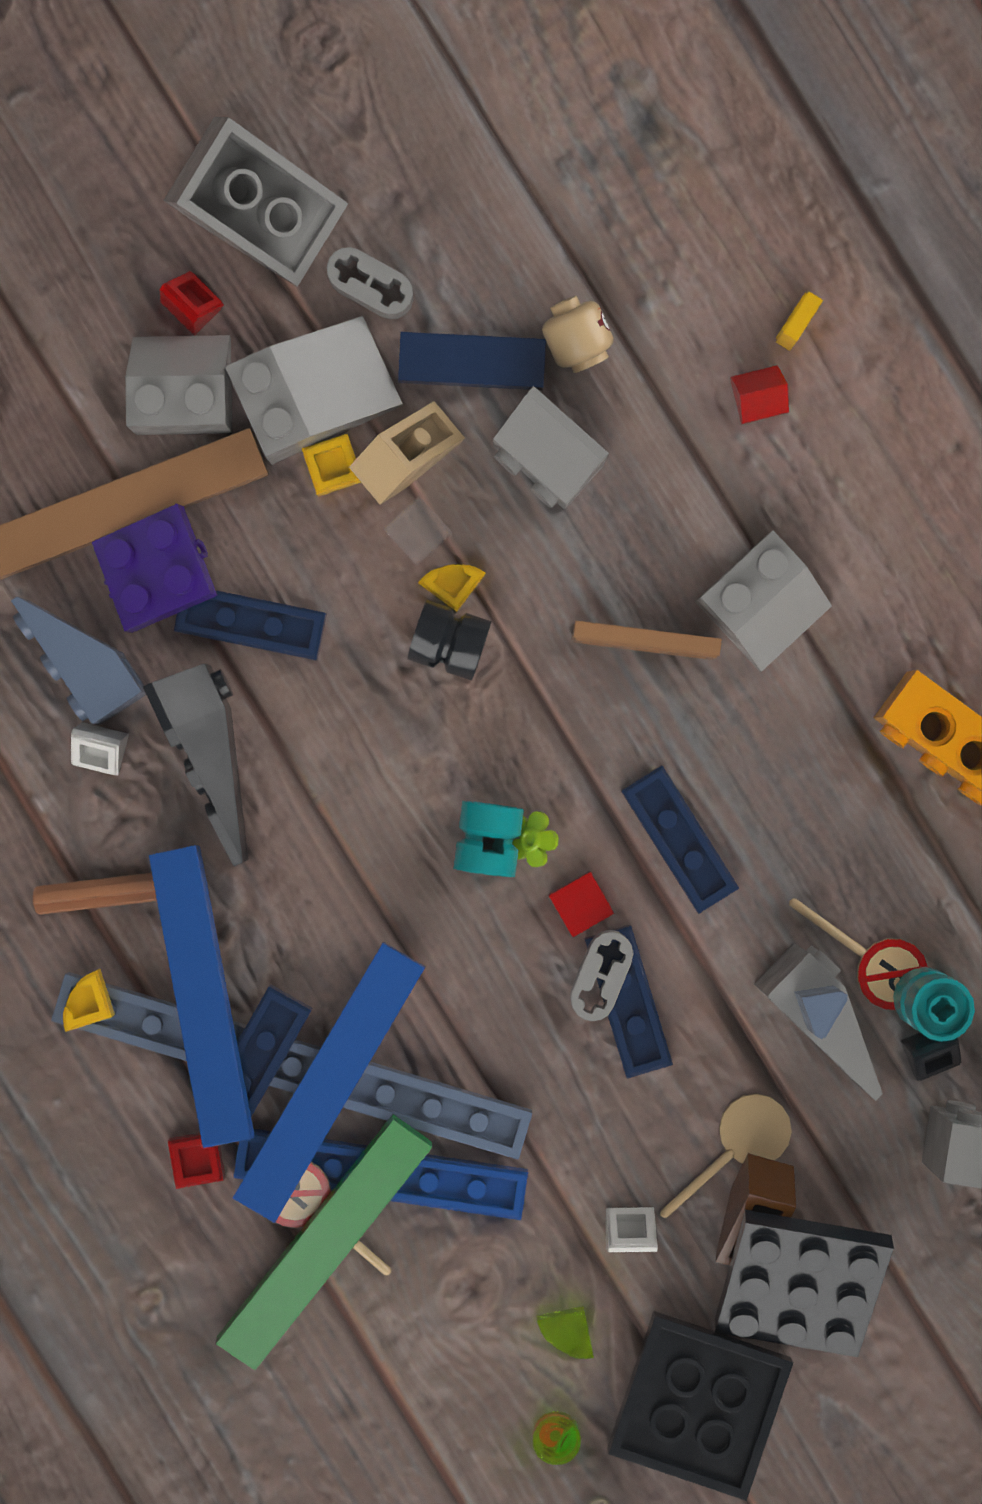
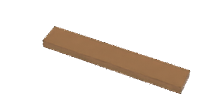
M250 428L0 525V580L92 545L93 541L172 505L179 504L187 508L269 476L252 430Z

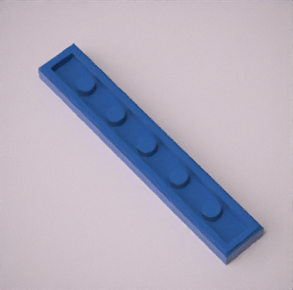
M199 845L149 855L202 1146L207 1148L252 1139L255 1137L201 848Z
M385 942L382 943L234 1194V1200L273 1223L276 1222L424 971V965Z
M254 1129V1138L239 1141L234 1178L244 1179L272 1131ZM324 1139L311 1162L318 1165L326 1174L332 1191L368 1145ZM427 1154L390 1201L521 1220L528 1169Z

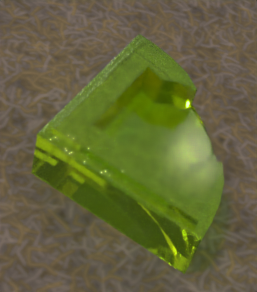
M584 1306L537 1315V1323L543 1337L554 1347L574 1358H594Z

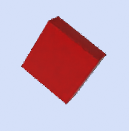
M591 871L548 894L572 937L615 914Z
M200 1133L173 1137L167 1141L176 1189L224 1181L226 1176L220 1145L203 1148Z

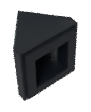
M917 1033L900 1040L917 1081H922L962 1063L958 1038L940 1042Z

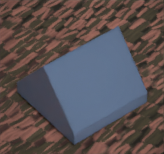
M833 985L794 992L807 1029L820 1039L826 1038L848 1001V995Z

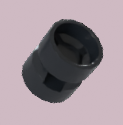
M426 600L414 632L407 660L431 668L441 662L444 663L447 673L472 681L492 621L465 613L458 619L454 617L452 608Z

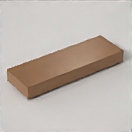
M576 620L573 623L571 640H574L573 643L713 660L720 656L722 639Z

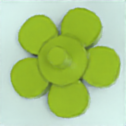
M534 811L530 814L529 818L523 816L520 839H515L512 842L519 850L518 860L526 858L531 867L544 866L547 862L546 851L555 850L558 846V834L553 830H546L549 825V818L544 812Z

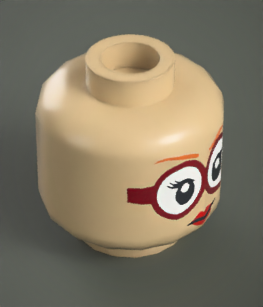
M576 295L550 307L553 317L543 324L542 331L558 366L562 368L571 367L573 372L577 373L609 357L606 350L613 344V335L598 303L587 301L580 304Z

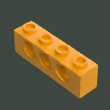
M907 671L873 717L883 725L879 732L901 748H904L907 743L923 754L919 759L921 764L940 777H943L946 772L961 782L958 790L967 798L982 806V717L920 671ZM929 713L936 715L941 722V732L932 741L927 739L921 731V722ZM968 742L974 743L980 751V760L972 769L966 768L960 758L961 750Z

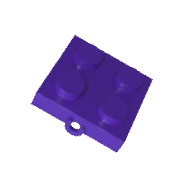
M172 505L92 542L105 578L104 584L109 588V597L113 599L125 632L134 633L217 596L204 558L208 557L207 549L200 539H196L185 508L182 505Z

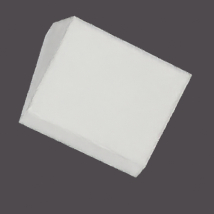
M82 722L73 728L71 733V764L118 776L129 734Z
M654 1207L606 1208V1250L608 1252H657Z

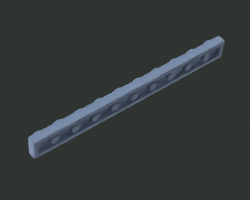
M71 972L65 974L51 1021L63 1024V1011L69 994L84 976ZM105 983L115 1015L111 1018L77 1028L187 1061L175 1003ZM233 1021L238 1041L246 1025ZM295 1039L269 1086L295 1093L321 1047ZM369 1062L343 1107L386 1121L394 1114L414 1129L519 1160L532 1117L531 1109L373 1062Z

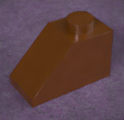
M750 1153L747 1154L731 1187L716 1251V1262L730 1266L745 1210L792 1217L796 1209L794 1166Z

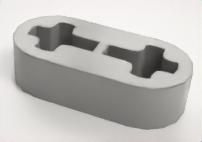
M352 247L341 248L335 251L329 258L327 276L332 287L339 294L387 319H399L411 309L414 301L413 289L408 278L402 273ZM352 261L358 262V273L368 280L366 283H363L351 277L347 283L341 282L342 276L337 267L340 264L349 266ZM376 283L390 290L394 284L400 286V296L404 300L401 303L393 301L389 307L384 306L383 295L373 287Z
M606 930L594 936L572 985L570 993L572 1008L584 1020L598 1021L610 1014L633 959L632 945L626 936L619 931ZM612 939L619 941L618 949L624 954V957L621 961L613 959L607 973L599 971L603 963V956L597 952L600 944L608 946ZM598 977L603 979L600 995L606 1000L603 1006L595 1004L592 1010L589 1011L584 1009L585 1002L579 997V993L581 990L590 991Z

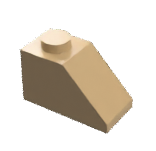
M433 401L378 434L349 468L377 502L382 504L410 486L458 446L465 437L436 402Z

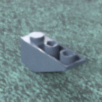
M15 597L11 600L18 611L13 616L14 621L28 640L36 638L45 654L40 656L42 664L54 680L63 679L72 693L67 697V701L81 721L89 719L92 724L101 725L146 696L143 688L145 685L123 652L29 600Z

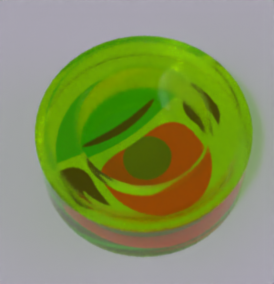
M553 1411L544 1414L537 1420L532 1431L533 1448L537 1456L548 1464L562 1465L570 1462L579 1452L581 1445L578 1424L570 1415L564 1412Z

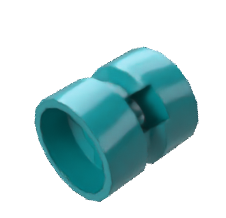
M462 800L459 828L465 833V838L457 841L453 869L477 874L515 877L519 850L512 842L513 839L521 836L524 809ZM483 837L495 838L492 850L483 849Z
M929 967L915 968L904 974L896 984L893 999L897 1014L900 1019L927 1038L940 1042L954 1040L964 1034L972 1024L975 1013L973 997L964 985L943 972Z

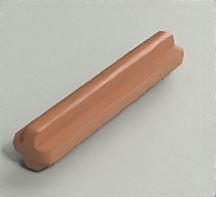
M152 873L35 887L33 891L34 909L40 915L157 901Z

